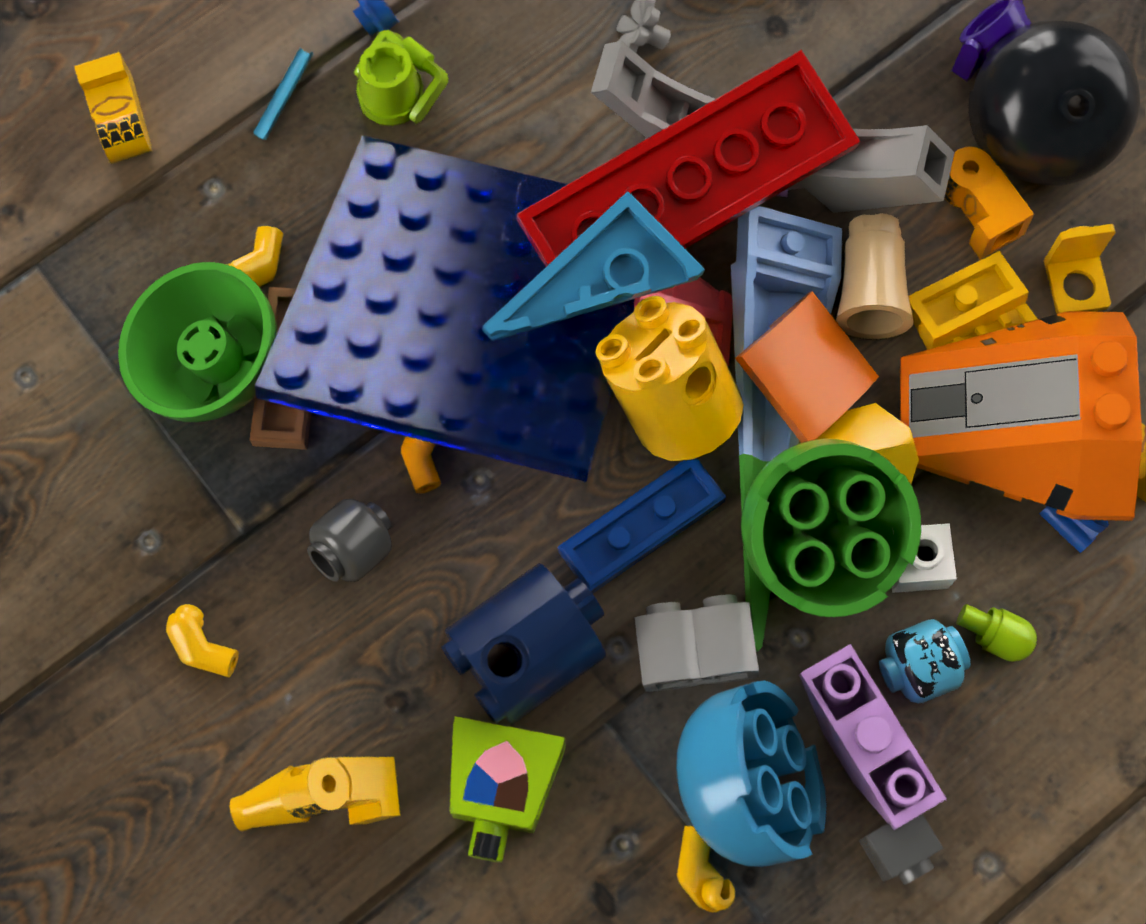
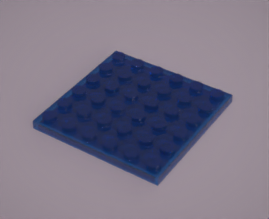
M363 135L255 383L256 398L587 482L614 394L603 375L601 363L596 356V347L602 339L609 336L617 324L634 312L635 299L492 341L483 331V325L546 268L519 225L517 213L568 184Z

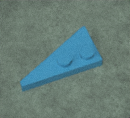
M627 191L483 325V331L492 341L695 281L703 275L705 269Z

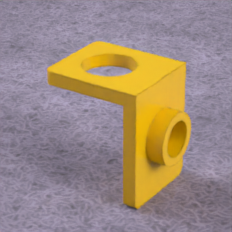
M1114 224L1093 227L1078 226L1063 231L1058 235L1043 260L1057 314L1066 311H1101L1108 309L1111 305L1100 255L1116 233ZM1075 273L1085 275L1093 284V295L1086 300L1071 298L1064 290V279L1068 275Z

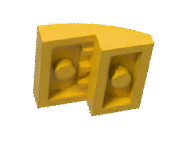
M1000 251L908 296L914 325L927 350L1037 320V317L1026 303L1029 291Z

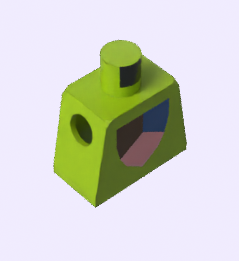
M455 716L452 739L450 814L456 819L474 822L468 856L502 863L509 829L534 833L565 752V737Z

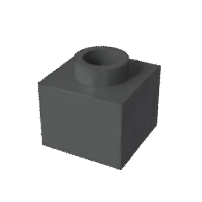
M923 814L893 830L890 823H887L859 840L882 881L885 882L898 875L903 885L935 868L929 857L944 849Z

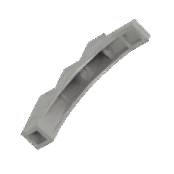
M622 41L604 45L591 90L595 97L645 137V140L715 100L658 72ZM928 125L896 129H853L861 141L855 150L786 189L805 188L833 213L944 201L955 152Z

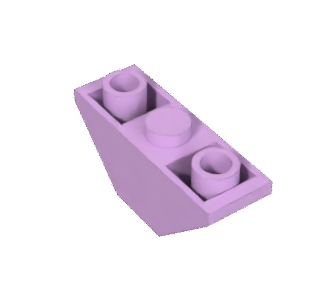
M851 644L799 674L828 743L853 784L884 820L890 823L893 830L946 800L945 795Z

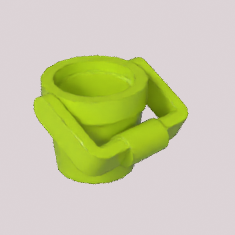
M381 31L370 47L361 55L360 61L355 68L354 75L359 78L356 92L360 108L368 119L379 125L395 126L404 124L409 120L415 124L420 123L448 83V75L445 70L433 62L434 55L413 38L407 37L404 39L393 31ZM415 67L421 72L426 71L433 77L425 92L421 75Z

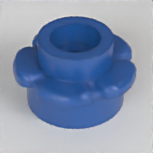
M357 0L360 6L353 10L359 22L371 36L378 31L389 30L399 22L384 0Z

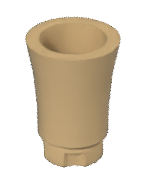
M884 213L875 215L863 214L855 217L849 223V238L845 242L842 295L836 322L847 335L863 339H884L901 335L913 326L914 320L908 297L905 270V242L901 237L899 219L892 215Z

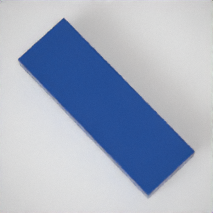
M697 458L683 460L563 542L557 549L574 575L581 579L593 594L726 501V496Z

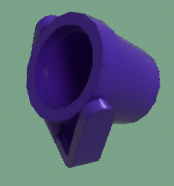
M997 0L966 26L960 35L959 40L963 46L951 70L953 73L965 81H969L987 57L985 55L999 40L1010 32L1031 24L1030 19L1025 13L1026 7L1022 4L1023 0Z

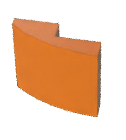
M811 291L769 325L770 329L735 358L801 443L817 439L879 377L818 297Z

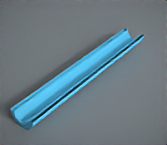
M301 48L298 50L253 132L258 138L263 140L268 138L312 58L313 52L307 53Z

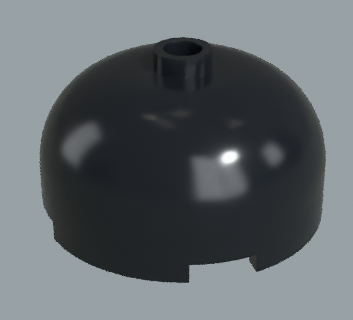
M1041 21L1025 25L1010 32L999 40L985 55L987 58L977 75L973 91L969 93L968 111L970 126L979 148L989 154L994 162L1007 174L1040 185L1057 186L1076 183L1106 168L1128 143L1139 114V83L1127 54L1118 43L1095 27L1073 21Z

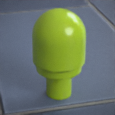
M965 604L958 615L957 625L976 633L975 642L981 645L983 650L1011 662L1024 660L1033 653L1036 647L1037 635L1031 623L1003 608L997 609L992 607L985 613Z

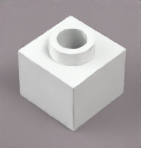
M950 523L921 525L919 547H930L933 553V560L929 562L922 561L916 555L913 565L908 563L901 577L892 586V593L949 589L955 582L957 577Z

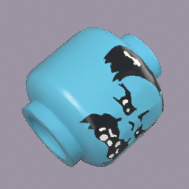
M934 619L922 621L888 636L885 645L886 658L879 661L881 674L889 690L892 693L901 690L906 698L914 703H924L958 689L964 681V670L970 668L971 665L968 650L956 628L953 626L945 627Z

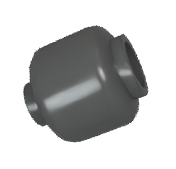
M343 499L312 525L309 530L311 545L308 546L307 553L315 567L328 579L335 582L339 579L346 582H357L384 560L392 550L391 537L388 532L391 528L390 519L375 503L369 502L365 505L355 499Z

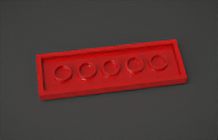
M800 50L517 213V221L543 264L547 267L629 191L684 248H687L855 150L861 141L804 52Z

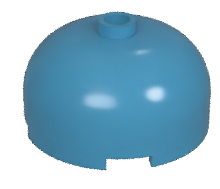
M757 681L719 692L700 704L683 728L678 744L676 761L677 781L682 803L697 833L710 848L724 858L735 863L755 867L771 866L809 857L812 855L809 847L812 837L815 834L824 832L826 821V793L816 746L814 744L805 749L802 737L792 717L797 715L798 708L781 688L768 681ZM804 769L805 789L797 781L784 784L779 783L777 777L800 772Z

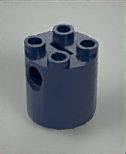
M538 563L446 628L444 631L449 641L442 645L441 649L459 675H463L470 670L482 689L476 692L474 696L489 718L496 723L505 718L512 726L606 658V652L591 627L592 624L605 616L592 592L581 579L576 578L563 588L554 575L543 564ZM494 645L508 647L515 656V667L507 677L501 678L496 676L488 667L487 656Z

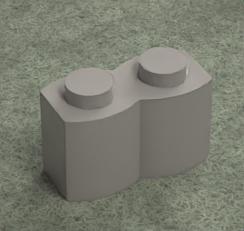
M717 595L703 599V607L693 610H681L680 603L677 602L653 604L646 607L647 615L634 617L642 684L646 692L679 689L702 684L734 682L760 677L749 602L738 603L736 595Z

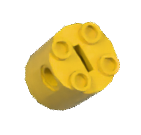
M650 296L641 300L636 305L634 312L617 324L609 336L598 343L595 352L601 363L603 375L642 445L654 456L669 461L695 459L714 451L731 437L739 425L744 407L740 391L704 316L692 306L676 302L666 303L664 298L660 296Z

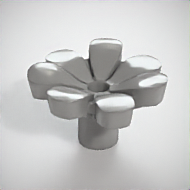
M635 0L631 7L632 17L623 15L618 22L616 30L624 34L618 41L624 42L635 53L639 46H643L646 43L662 50L669 42L670 30L657 25L660 11L654 8L656 0Z

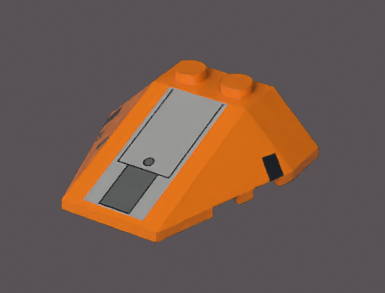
M1066 311L900 358V421L911 429L919 459L917 468L968 485L970 481L1003 491L1004 497L1021 502L1022 498L1055 508L1057 509L1056 514L1071 519L1133 521L1143 440L1137 336L1124 312Z

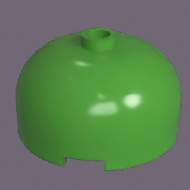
M816 439L784 450L769 461L758 473L744 501L741 515V536L746 557L753 571L775 595L805 613L822 617H842L868 610L886 599L888 596L885 593L898 581L908 563L913 565L921 539V514L917 497L908 479L882 455L872 449L849 441Z

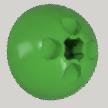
M201 262L177 268L159 278L144 291L133 305L124 322L118 349L119 367L123 381L129 392L141 405L160 416L182 422H206L228 416L248 404L261 391L270 377L278 351V329L275 315L260 287L247 274L233 266L216 262Z

